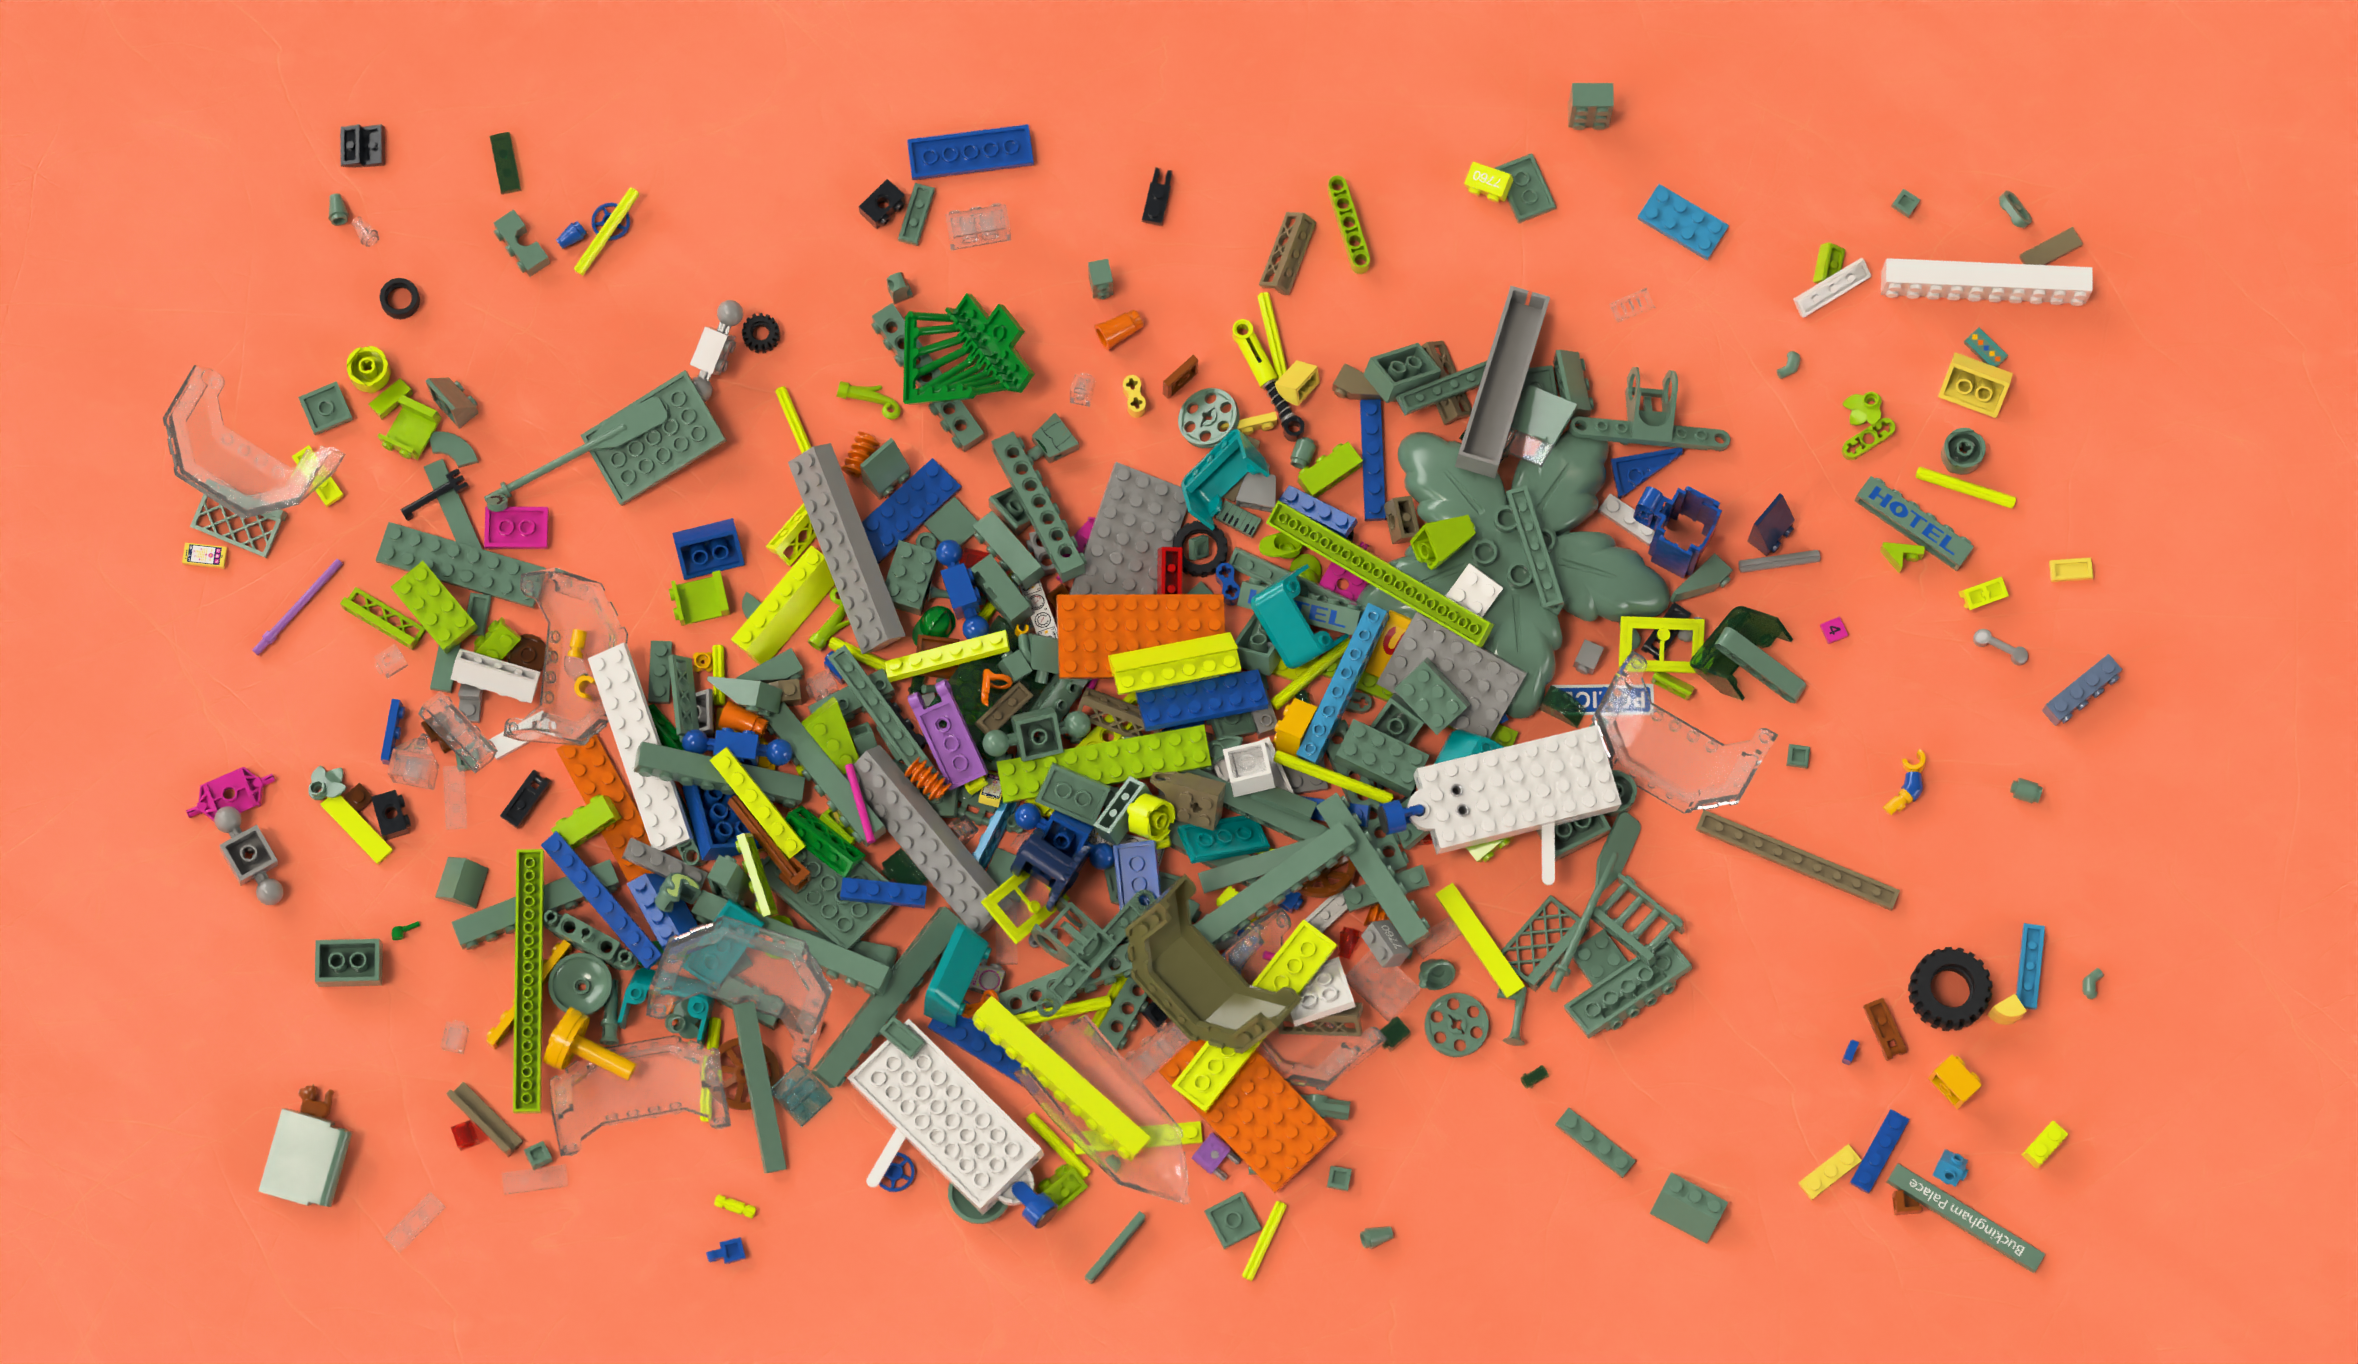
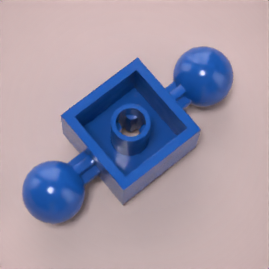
M944 540L936 549V557L942 565L948 567L940 572L956 619L966 618L962 631L967 639L987 635L989 633L988 622L983 617L977 615L980 612L979 605H982V601L977 587L973 588L976 584L970 568L966 569L964 563H959L963 555L962 548L954 540Z
M722 728V730H716L715 739L708 738L703 731L694 729L688 731L682 739L684 751L704 754L708 750L713 751V756H715L725 747H728L740 763L756 767L759 764V756L767 757L770 763L782 766L787 764L793 755L792 747L786 740L775 739L768 745L761 744L759 735L749 730L739 733L734 732V729Z
M1024 803L1016 809L1014 818L1020 828L1024 830L1041 828L1045 832L1043 836L1044 841L1068 857L1072 858L1083 846L1089 845L1092 847L1089 855L1092 866L1099 870H1106L1114 864V852L1111 845L1107 843L1094 845L1087 841L1094 826L1054 810L1050 819L1047 820L1041 817L1039 808L1032 803Z

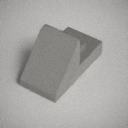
M461 684L458 693L460 699L458 722L480 723L483 690L468 684Z

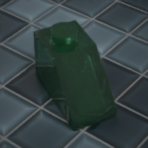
M1552 685L1540 707L1541 711L1575 728H1578L1587 710L1570 694Z

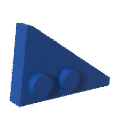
M1673 448L1611 459L1610 462L1618 499L1624 497L1681 456L1683 449Z

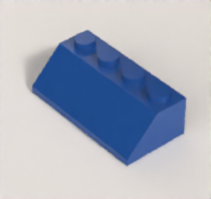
M645 873L628 882L627 885L668 959L698 943L703 933L685 901L680 899L679 902H674L672 912L661 911L656 906L655 897L666 878L658 874Z

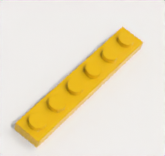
M563 940L561 943L558 942L551 951L553 953L551 957L543 961V987L548 982L554 966L561 959L568 956L573 949L566 940ZM514 1005L509 1011L505 1010L499 1019L501 1022L496 1028L492 1027L487 1033L486 1042L493 1049L498 1047L514 1026Z

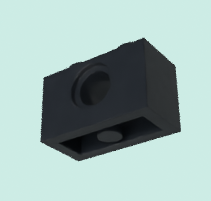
M886 179L858 206L859 213L878 229L890 221V216L895 211L899 212L902 210L906 202L905 195L892 182ZM882 202L889 204L886 208H880L878 205Z
M396 790L372 796L371 799L384 840L409 834L408 827L411 826L408 814L404 815L402 807H405L403 796L398 795ZM390 811H397L395 818H387V814Z

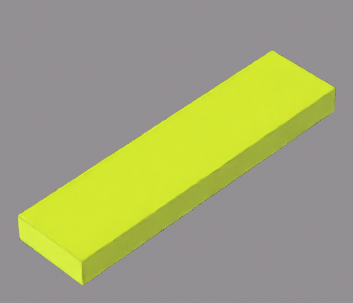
M341 795L335 798H326L320 804L377 865L393 851Z

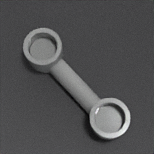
M1979 629L1973 636L1975 645L1985 647L1990 644L2010 654L2011 661L2015 665H2024L2028 660V652L2025 648L2021 646L2015 648L1993 637L1987 629Z

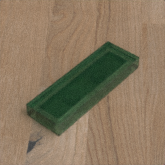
M510 132L490 135L501 195L521 191Z

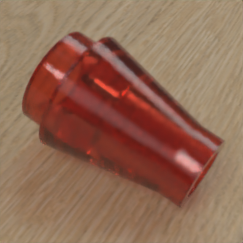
M1343 927L1339 938V957L1350 959L1360 939V931Z

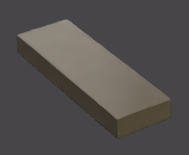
M2071 227L2020 254L2019 258L2023 264L2047 265L2081 247L2083 243L2074 228Z
M1018 681L974 724L985 735L991 730H999L1034 695Z

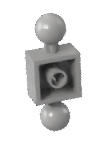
M726 300L719 305L717 309V317L720 321L718 328L705 326L690 362L691 366L701 369L698 377L692 378V381L704 402L712 395L713 389L710 383L712 374L721 375V372H725L729 363L727 357L729 353L734 351L736 346L735 336L728 333L731 326L737 325L742 320L743 309L734 300Z
M231 806L220 808L214 817L215 825L218 830L229 833L231 839L219 845L220 851L237 881L242 886L255 879L258 884L256 888L258 900L265 905L277 904L283 897V887L279 881L269 878L266 872L277 867L278 860L258 825L242 832L240 829L242 822L240 812ZM245 853L253 854V858H245Z

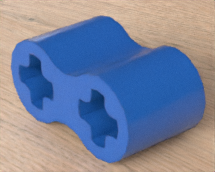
M1221 563L1216 568V581L1222 587L1224 603L1235 605L1238 603L1240 587L1234 581V568L1229 563ZM1225 571V573L1228 574V577L1225 578V576L1222 575V572ZM1228 591H1232V593H1235L1234 597H1231V595L1228 594Z

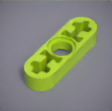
M1889 418L1880 419L1875 425L1869 426L1847 440L1842 447V455L1848 460L1857 459L1891 437L1895 430V423ZM1882 424H1883L1884 426L1889 425V426H1890V428H1889V430H1888L1889 432H1887L1886 430H1884V431H1882V432L1879 434V437H1878L1877 432L1881 430ZM1865 434H1870L1874 437L1872 444H1867L1863 441ZM1859 441L1860 446L1856 448L1855 454L1853 452L1848 453V446L1853 448Z

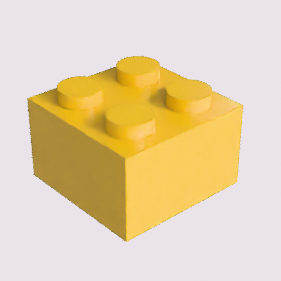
M1294 698L1291 705L1287 704L1283 713V720L1279 719L1275 727V732L1277 733L1273 743H1275L1276 752L1279 750L1298 757L1296 753L1318 707Z
M1951 1054L1932 1072L1928 1079L1958 1110L1982 1085L1979 1083L1981 1081L1974 1072L1970 1073L1964 1067L1966 1066L1964 1061L1960 1057H1955Z

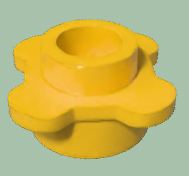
M695 652L693 654L694 672H711L713 670V656L711 652Z

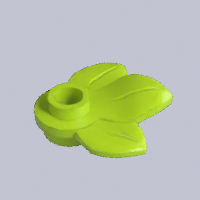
M1867 392L1864 395L1854 394L1843 402L1845 408L1852 410L1850 414L1851 425H1862L1866 421L1871 425H1875L1881 418L1879 408L1881 407L1882 400L1875 392ZM1870 401L1875 402L1874 404H1868Z

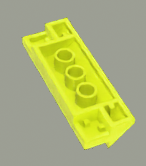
M811 545L731 638L734 644L745 651L759 665L772 659L835 586L824 555Z
M1231 632L1108 655L1118 695L1145 692L1212 679L1220 675L1241 671L1237 652L1238 647Z

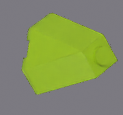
M1469 515L1424 524L1410 540L1416 559L1421 563H1427L1429 569H1436L1469 542L1476 534L1475 526L1471 522Z

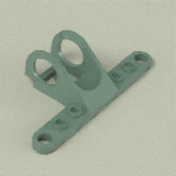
M1632 367L1627 376V388L1625 390L1627 421L1575 417L1569 425V431L1573 434L1572 436L1579 437V439L1591 438V440L1698 450L1711 449L1715 451H1724L1730 443V436L1723 430L1674 425L1678 392V378L1674 370H1669L1662 381L1663 390L1640 388L1639 367ZM1634 378H1636V387H1633ZM1671 381L1672 392L1670 401H1668V388ZM1641 396H1644L1643 410H1639ZM1651 397L1661 398L1662 412L1652 411ZM1582 424V426H1584L1583 428L1585 429L1583 431H1580L1575 427V425ZM1715 437H1721L1724 443L1721 444L1716 442Z
M1146 889L1138 891L1103 930L1072 902L1068 903L1062 896L1056 903V908L1060 913L1047 928L1043 930L1037 923L1034 925L1031 934L1039 946L1051 956L1070 965L1037 1001L1036 1009L1041 1016H1053L1126 937L1125 928L1155 901L1152 892ZM1139 897H1148L1149 905H1140ZM1069 910L1073 912L1082 924L1074 920L1067 912ZM1063 916L1081 931L1079 932L1066 921L1060 925V928L1074 939L1067 947L1049 932ZM1040 935L1047 938L1056 947L1057 951L1048 946ZM1050 1001L1053 1004V1009L1051 1011L1044 1010L1042 1002Z

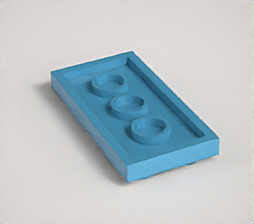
M1658 184L1637 217L1641 222L1705 260H1708L1729 227L1725 222Z

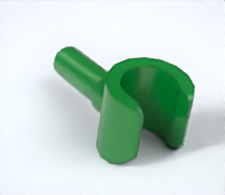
M419 921L403 927L395 926L391 932L392 939L394 941L404 939L403 932L419 927Z

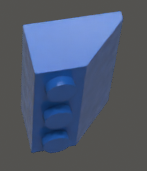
M733 518L672 533L684 580L711 574L718 570L723 571L745 565Z

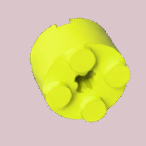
M374 346L359 347L349 355L346 364L347 373L352 384L357 389L363 392L376 393L388 383L391 369L385 354L380 349Z
M1145 793L1138 797L1134 803H1130L1127 808L1129 831L1150 840L1161 841L1171 831L1168 828L1170 823L1174 824L1175 809L1168 801Z

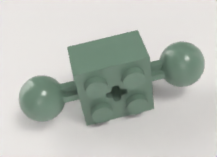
M1052 707L1011 716L1014 733L1005 734L1001 730H991L984 736L982 745L985 752L994 757L1005 754L1009 746L1016 745L1018 756L1023 762L1063 753L1060 735L1068 733L1075 738L1083 737L1089 732L1091 721L1084 712L1073 711L1066 716L1064 721L1058 722L1056 712ZM1039 731L1038 737H1034V733Z

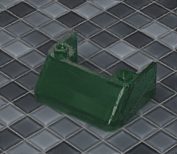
M1738 606L1729 612L1690 660V666L1720 693L1743 701L1745 697L1737 687V679L1732 675L1739 665L1714 646L1724 628L1730 627L1760 648L1771 646L1776 638L1791 642L1793 638L1778 617L1744 606Z

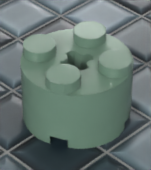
M1958 428L1951 432L1941 449V459L1947 470L1961 475L1975 471L1986 451L1984 439L1970 428Z
M1612 770L1622 805L1617 811L1603 815L1617 817L1618 814L1628 812L1632 808L1637 794V787L1631 776L1619 770Z

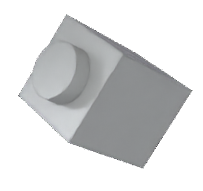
M1585 639L1573 666L1582 674L1587 675L1589 673L1592 675L1604 647Z

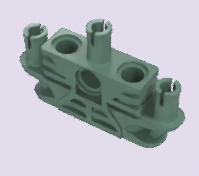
M553 910L545 912L543 918L544 927L553 932L559 939L566 940L575 949L594 955L607 965L618 970L627 971L636 966V956L622 948L618 940L567 913L562 916ZM570 929H575L574 932L567 933ZM612 949L609 953H604L605 950Z

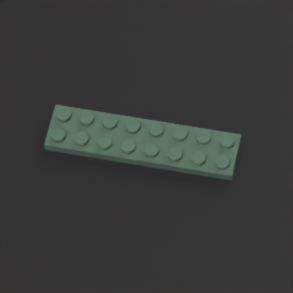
M388 522L375 560L377 563L407 572L424 561L441 582L485 595H491L492 597L533 609L547 569L541 566Z

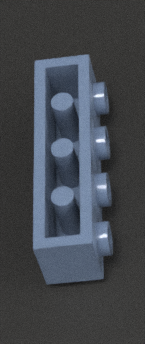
M2107 654L2049 701L2042 709V712L2055 726L2060 722L2066 723L2073 717L2071 713L2076 709L2080 711L2089 704L2087 700L2092 696L2097 698L2104 692L2103 688L2108 683L2113 685L2119 680L2122 668Z

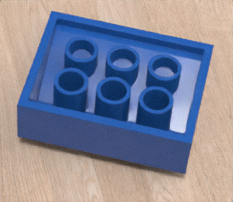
M684 785L682 789L702 861L717 860L719 855L733 857L742 854L736 848L735 841H738L737 835L751 832L728 804L729 799L737 794L726 795L715 789L704 790L701 786ZM754 838L757 850L762 849V846Z

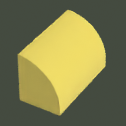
M1296 360L1275 383L1278 393L1287 402L1298 406L1320 383L1318 366Z
M2013 994L1995 1005L1987 1015L1996 1023L2009 1025L2019 1021L2027 1011L2016 994Z

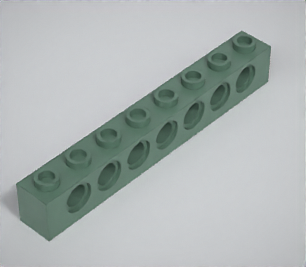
M891 303L872 315L873 323L871 326L877 335L881 334L884 340L882 341L888 351L892 349L896 355L894 356L895 361L902 367L904 366V349H900L898 346L904 343L905 320L894 304ZM889 327H896L897 331L889 333L887 329ZM917 338L916 348L923 347ZM930 355L919 356L917 359L920 360V363L916 365V368L933 362ZM937 368L925 375L931 376L932 379L930 381L940 376L942 372ZM919 376L916 380L918 388L928 383L921 380L923 376ZM961 400L936 402L928 405L934 416L938 415L942 420L940 424L944 431H949L952 434L953 438L951 440L957 449L961 447L963 452H966L985 439L984 432ZM953 408L955 412L948 415L944 413V410ZM959 424H964L966 426V429L963 431L956 430V426Z
M1013 431L991 441L994 455L1062 582L1064 583L1086 573L1085 564H1087L1085 556L1082 552L1079 553L1077 551L1078 544L1074 536H1069L1067 532L1069 527L1065 519H1060V511L1057 504H1052L1048 487H1043L1040 472L1032 467L1034 465L1032 457L1029 453L1026 454L1024 452L1025 445L1021 437L1017 438ZM1012 455H1017L1016 458H1010ZM1021 471L1027 472L1023 475L1018 474ZM1035 488L1033 491H1028L1027 489ZM1039 504H1043V505H1044V506L1041 507V508L1036 507V506L1039 505ZM1046 521H1053L1051 524H1045ZM1056 537L1062 538L1059 541L1053 540ZM1064 554L1071 555L1070 557H1062Z
M1345 719L1340 720L1333 737L1340 736L1344 739L1349 729ZM1331 739L1326 754L1334 772L1349 777L1355 772L1333 762L1341 744H1335ZM1359 775L1360 782L1375 787L1372 780ZM1342 788L1349 803L1371 806L1370 811H1374L1377 814V818L1369 819L1368 827H1359L1363 832L1365 830L1368 831L1373 839L1370 843L1374 849L1378 847L1382 854L1385 849L1393 850L1394 855L1392 857L1384 856L1385 858L1382 859L1384 865H1390L1395 874L1405 871L1409 860L1404 851L1401 852L1398 844H1400L1397 833L1386 834L1384 838H1377L1374 834L1375 831L1382 830L1378 818V807L1382 803L1370 798L1362 801L1357 797V793Z
M1189 898L1191 923H1196L1202 913L1199 911L1200 904ZM1128 977L1094 1035L1095 1042L1114 1053L1118 1049L1122 1050L1128 1040L1126 1038L1129 1030L1133 1032L1138 1023L1136 1019L1138 1014L1149 1004L1147 1002L1149 996L1145 992L1141 996H1135L1132 993L1134 988L1140 986L1131 977ZM1130 1005L1134 1011L1131 1014H1124L1122 1008ZM1119 1023L1123 1026V1030L1116 1033L1112 1031V1025Z
M1129 942L1116 947L1097 967L1101 969V975L1098 978H1092L1090 975L1067 1001L1077 998V994L1081 992L1090 993L1097 990L1096 986L1105 984V986L1117 982L1119 977H1131L1133 967L1128 955L1127 946ZM1118 960L1121 962L1120 968L1115 971L1111 970L1112 962ZM1068 967L997 994L999 1003L1013 1015L1036 1011L1037 1002H1033V994L1041 992L1043 995ZM1017 999L1022 1000V1006L1017 1010L1013 1009V1002ZM1043 1001L1042 1008L1053 1007V1004L1050 1001Z

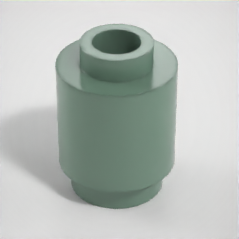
M1307 437L1297 439L1290 457V464L1292 466L1303 469L1310 465L1316 449L1312 439Z
M2018 778L2017 781L2013 780L2010 792L2013 793V798L2029 803H2038L2043 787L2038 786V783Z

